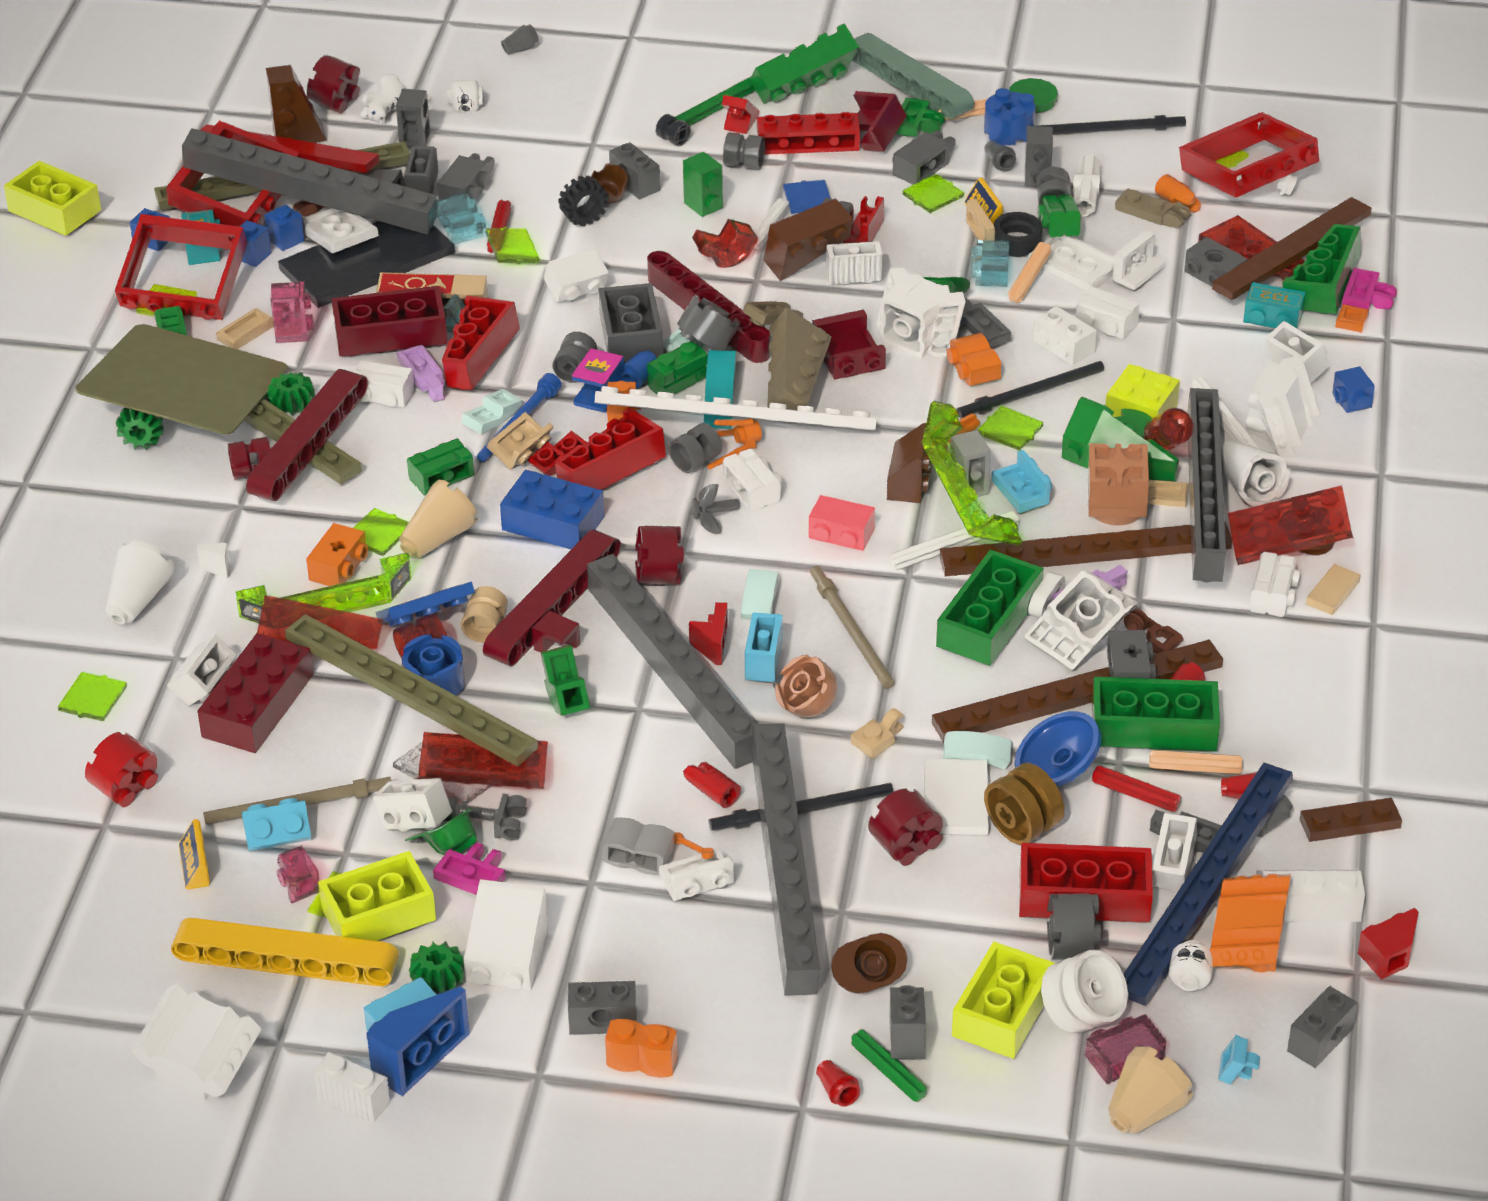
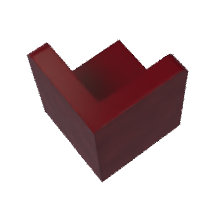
M549 611L532 628L534 650L537 652L548 650L555 642L559 644L565 643L574 648L580 645L579 623L552 611Z

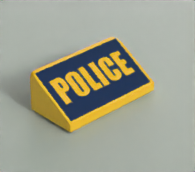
M982 177L978 178L965 199V205L967 200L976 199L994 225V221L1003 215V205Z
M193 819L179 843L184 884L188 890L206 887L210 884L201 824L198 819Z

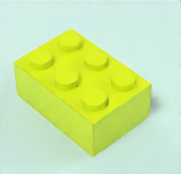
M40 160L4 185L8 211L65 236L101 211L97 184Z
M410 851L318 881L321 908L336 936L378 941L436 920L434 893Z
M993 941L953 1008L952 1037L1014 1059L1044 1007L1041 992L1042 979L1048 967L1055 963Z

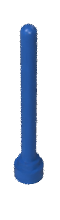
M552 373L544 374L538 381L537 391L496 435L524 412L530 415L545 398L554 397L562 388L560 379ZM488 443L477 454V459L480 462L487 461L493 454L487 448Z

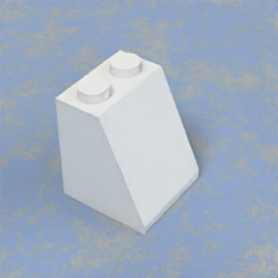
M480 879L464 956L466 982L507 987L510 989L531 990L548 934L544 887Z

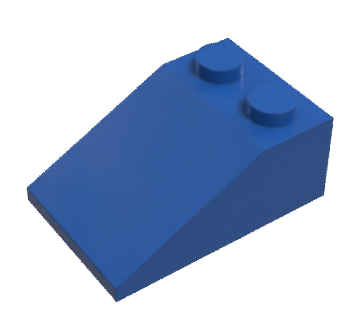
M460 986L390 1011L380 1021L372 1024L368 1032H366L371 1070L388 1077L389 1089L404 1096L470 1035L466 989Z

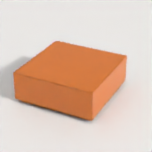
M1343 304L1336 319L1335 327L1362 333L1368 319L1369 310Z

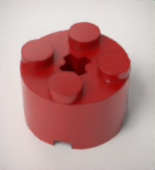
M115 732L106 737L93 751L97 755L93 763L91 764L88 761L85 767L86 780L121 807L129 806L133 802L135 794L143 788H152L158 779V774L155 773L157 768L156 754L127 732L124 735L120 732Z

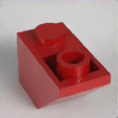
M1416 908L1404 913H1397L1390 919L1376 925H1370L1361 931L1357 954L1380 979L1408 968L1419 914Z

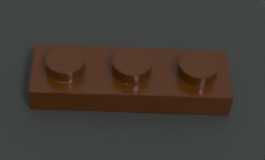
M1392 797L1302 810L1299 819L1309 842L1400 829L1402 824V818Z

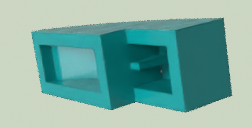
M708 350L705 402H713L714 397L731 399L730 404H734L736 351ZM704 414L703 423L709 424L713 429L732 428V426H718L714 424L715 420H732V417Z

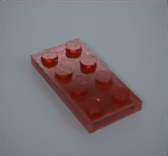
M1342 485L1228 513L1234 553L1238 565L1260 560L1261 553L1263 552L1283 555L1353 538Z
M424 732L418 779L440 778L443 782L544 789L548 741L537 740L538 749L519 766H516L459 734Z

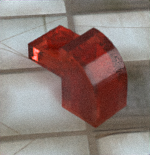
M729 218L719 235L696 229L692 236L698 251L704 256L712 257L716 266L720 268L732 267L744 261L758 241V237L750 224Z

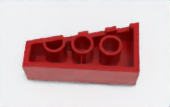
M466 296L465 308H461L459 314L460 321L458 324H455L453 329L454 336L452 339H449L442 357L447 387L473 390L520 329L515 302Z
M628 407L622 411L623 417L619 420L613 418L607 423L606 430L602 433H593L588 437L589 442L586 445L576 446L556 461L557 478L599 490L607 488L611 484L629 477L633 473L653 465L656 461L666 457L663 428Z

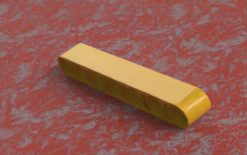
M200 918L183 919L171 945L172 954L186 962L378 987L389 985L400 955L395 946L386 942Z

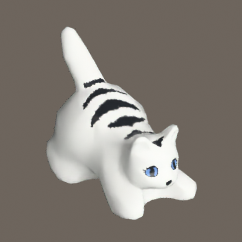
M384 75L380 80L379 91L369 92L363 97L361 103L365 106L360 114V118L364 120L367 118L374 119L385 125L386 113L396 110V103L401 90L407 89L406 85L400 82L397 75Z

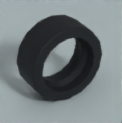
M1009 212L999 216L994 221V247L1002 254L1014 257L1028 256L1036 248L1037 244L1042 242V223L1034 215L1025 212ZM1022 232L1028 235L1018 237L1008 235L1007 233Z

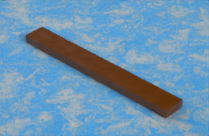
M1350 197L1212 282V289L1233 301L1249 291L1252 282L1262 283L1307 255L1310 250H1315L1318 247L1319 240L1334 224L1354 226L1371 215L1372 207Z

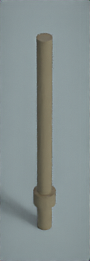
M814 566L811 568L810 574L817 583V590L821 597L828 600L885 689L891 688L894 685V680L838 596V589L834 582L825 576L819 566Z
M391 777L366 781L365 778L353 780V784L203 812L205 825L242 818V812L248 811L247 808L252 805L266 804V807L277 806L280 801L290 798H296L298 802L305 801L306 805L352 796H355L356 799L369 797L368 793L378 792L385 784L391 781Z

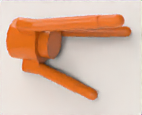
M752 418L744 420H715L714 424L718 426H736L733 429L716 432L719 437L733 435L735 441L743 444V446L708 464L707 468L713 469L723 464L725 457L733 454L739 455L742 451L756 448L755 442H759L762 438L761 427L758 421Z

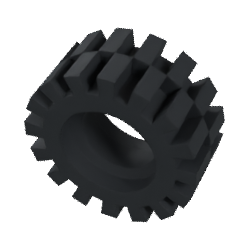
M578 176V181L573 178L570 180L572 183L570 186L565 184L564 188L566 191H560L559 195L562 198H558L559 208L574 225L578 226L579 224L581 227H584L586 222L588 225L593 224V219L596 221L600 219L598 216L600 213L602 215L605 214L606 211L603 207L608 208L609 203L607 200H609V196L596 179L590 176L585 178ZM590 195L585 204L577 207L582 198Z

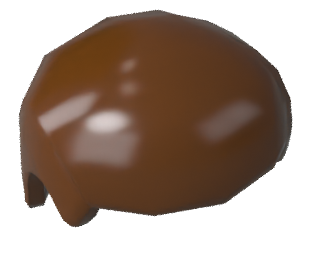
M608 163L605 164L601 171L597 172L594 170L591 178L596 179L607 192L606 194L609 196L608 203L617 202L625 195L629 178L626 170L621 166Z

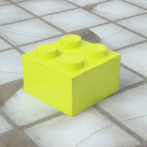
M1128 364L1106 394L1105 406L1114 411L1113 417L1121 416V409L1142 411L1155 421L1158 431H1160L1178 406L1180 380L1166 374H1160L1140 366Z

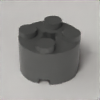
M694 295L677 324L683 337L692 342L695 339L701 341L704 344L703 348L707 351H725L741 322L736 318L732 322L727 318L729 313L705 298L699 302L698 295Z
M1090 893L1049 894L1047 911H1053V914H1050L1049 921H1047L1049 955H1052L1051 960H1064L1088 950H1098L1097 944H1101L1100 924H1095V914H1098L1099 911L1098 895Z

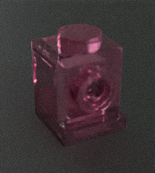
M302 845L278 855L277 864L280 869L276 870L277 877L282 887H287L291 904L319 893L318 881L320 880L318 869Z

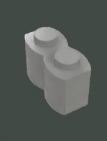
M614 818L602 843V860L616 867H633L643 873L659 875V866L668 864L675 848V832L662 825H643L631 818Z

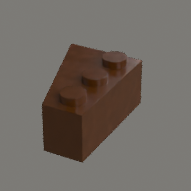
M291 64L266 68L274 136L312 143L327 141L323 124L304 92V88Z
M835 198L775 222L769 227L763 261L781 282L826 253V245L840 244L848 239L854 219Z

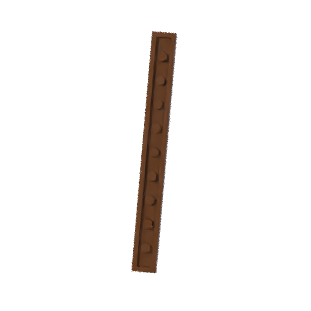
M1224 521L1227 550L1232 549V538L1226 521ZM1191 525L940 549L939 558L944 576L947 577L972 574L989 550L1039 567L1192 553Z
M1209 639L1154 654L1150 664H1155V679H1170L1182 664H1188L1189 662L1196 663L1203 672L1222 668L1223 657ZM1105 667L932 714V725L944 743L947 732L970 731L984 733L1092 703L1094 677H1110L1109 668Z

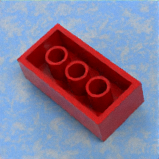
M1021 843L1019 917L1050 918V914H1053V911H1047L1049 894L1090 893L1097 894L1099 900L1098 914H1095V920L1150 922L1153 899L1152 848Z

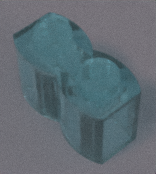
M467 193L437 200L438 219L446 230L449 239L454 244L483 237V229H486L484 215L478 213L475 200L470 199Z
M977 240V247H971L970 278H975V286L1007 287L1009 241Z

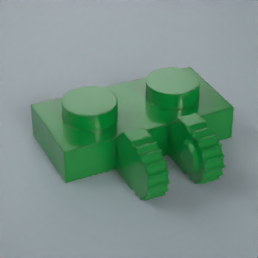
M905 98L902 107L907 116L896 134L917 137L920 129L930 134L936 130H941L945 116L939 111L930 110V101Z

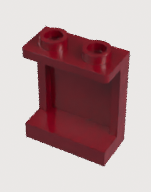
M864 309L812 320L813 325L823 329L832 336L823 362L834 380L885 369L886 348L884 345H876L867 329V314Z

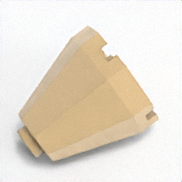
M1135 1047L1127 1056L1108 1108L1111 1117L1110 1121L1120 1132L1138 1133L1181 1109L1193 1097V1091H1189L1192 1088L1190 1079L1167 1056L1163 1061L1156 1058L1155 1055L1159 1051L1152 1047Z

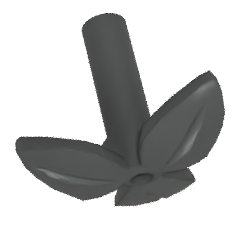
M718 484L707 485L699 492V500L693 498L691 501L693 517L697 519L700 516V523L703 528L714 534H720L721 529L712 513L740 509V501L737 498L714 502L718 492Z

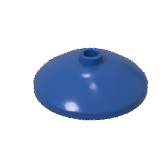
M1068 711L1053 715L1036 725L1024 737L1015 755V768L1023 763H1031L1044 770L1057 787L1066 785L1081 776L1095 760L1101 745V730L1095 720L1083 712Z

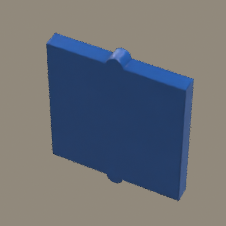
M802 180L801 182L783 184L791 214L800 213L822 204L825 198H830L825 180Z

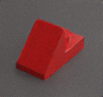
M723 96L721 105L728 110L724 130L747 134L759 116L760 111L747 99Z
M716 602L714 614L708 615V622L689 621L690 644L715 665H722L728 628V603Z

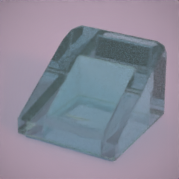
M456 294L451 297L444 307L446 331L453 333L455 324H458L460 321L459 314L461 308H465L464 303Z

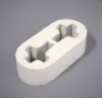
M1051 571L1048 572L1030 599L1028 607L1030 615L1039 618L1043 615L1048 605L1053 601L1054 594L1064 588L1065 576Z

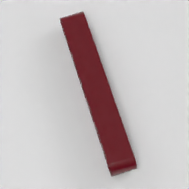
M654 251L648 254V282L652 283L656 289L683 310L686 309L694 295H698L699 302L705 298L729 313L727 318L732 322L735 318L741 322L728 345L754 363H763L770 358V334L766 327L752 323L750 321L751 317L743 313L741 308L669 253Z
M338 369L250 473L246 483L247 493L274 502L280 499L363 398L368 386L367 377Z
M591 529L489 633L483 644V655L507 666H514L533 646L532 628L549 611L562 616L588 589L587 564L614 554L617 558L621 548L620 540Z

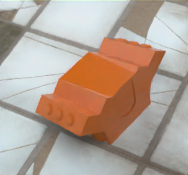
M1274 873L1264 876H1237L1223 879L1210 946L1213 967L1239 965L1249 967L1251 970L1259 973L1276 971L1291 874L1277 875Z

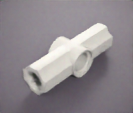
M1085 154L1084 157L1078 160L1077 172L1074 174L1073 196L1081 217H1088L1089 214L1095 212L1097 198H1099L1100 160L1093 154Z

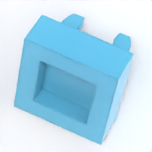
M1235 1035L1222 1052L1218 1080L1231 1085L1237 1075L1243 1079H1250L1252 1068H1259L1260 1056L1253 1052H1247L1248 1039Z

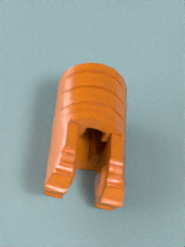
M1169 174L1163 175L1157 181L1155 186V193L1170 203L1175 204L1179 202L1188 206L1191 213L1200 211V200L1196 198L1195 193L1187 185Z

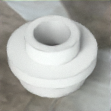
M1290 174L1280 178L1276 188L1280 189L1279 195H1291L1298 176Z

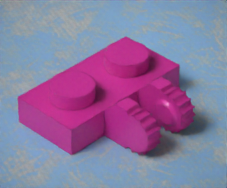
M1353 268L1343 296L1342 305L1345 304L1369 310L1372 303L1377 309H1390L1393 306L1397 289L1391 284L1379 282L1380 272Z
M478 842L469 849L466 855L449 849L433 869V878L477 895L480 879L504 882L506 879L505 870L498 868L502 853L499 850L492 849L482 862L480 860L484 854L485 847Z

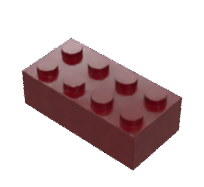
M439 286L331 298L339 357L405 350L419 345L434 347L448 344L446 319Z
M256 633L197 710L201 737L256 754L314 675L310 648Z

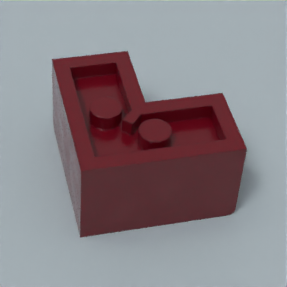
M856 91L853 96L860 108L858 111L860 131H867L860 145L863 150L884 152L907 115L896 94Z

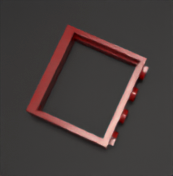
M1263 112L1179 147L1182 171L1235 198L1320 161L1316 137ZM1264 140L1283 149L1236 171L1215 162ZM1241 175L1242 179L1237 181V176Z
M221 120L209 132L300 158V152ZM183 166L166 187L168 205L188 213L213 210L214 220L219 219L220 224L238 227L247 220L262 225L265 214L275 209L277 201L282 196V194L263 189L248 210L243 212L191 191L204 173L187 169Z
M141 214L115 288L119 305L128 309L137 308L152 312L157 309L180 306L183 316L189 315L202 317L207 320H223L247 246L243 227ZM150 239L229 249L230 252L215 299L134 289Z

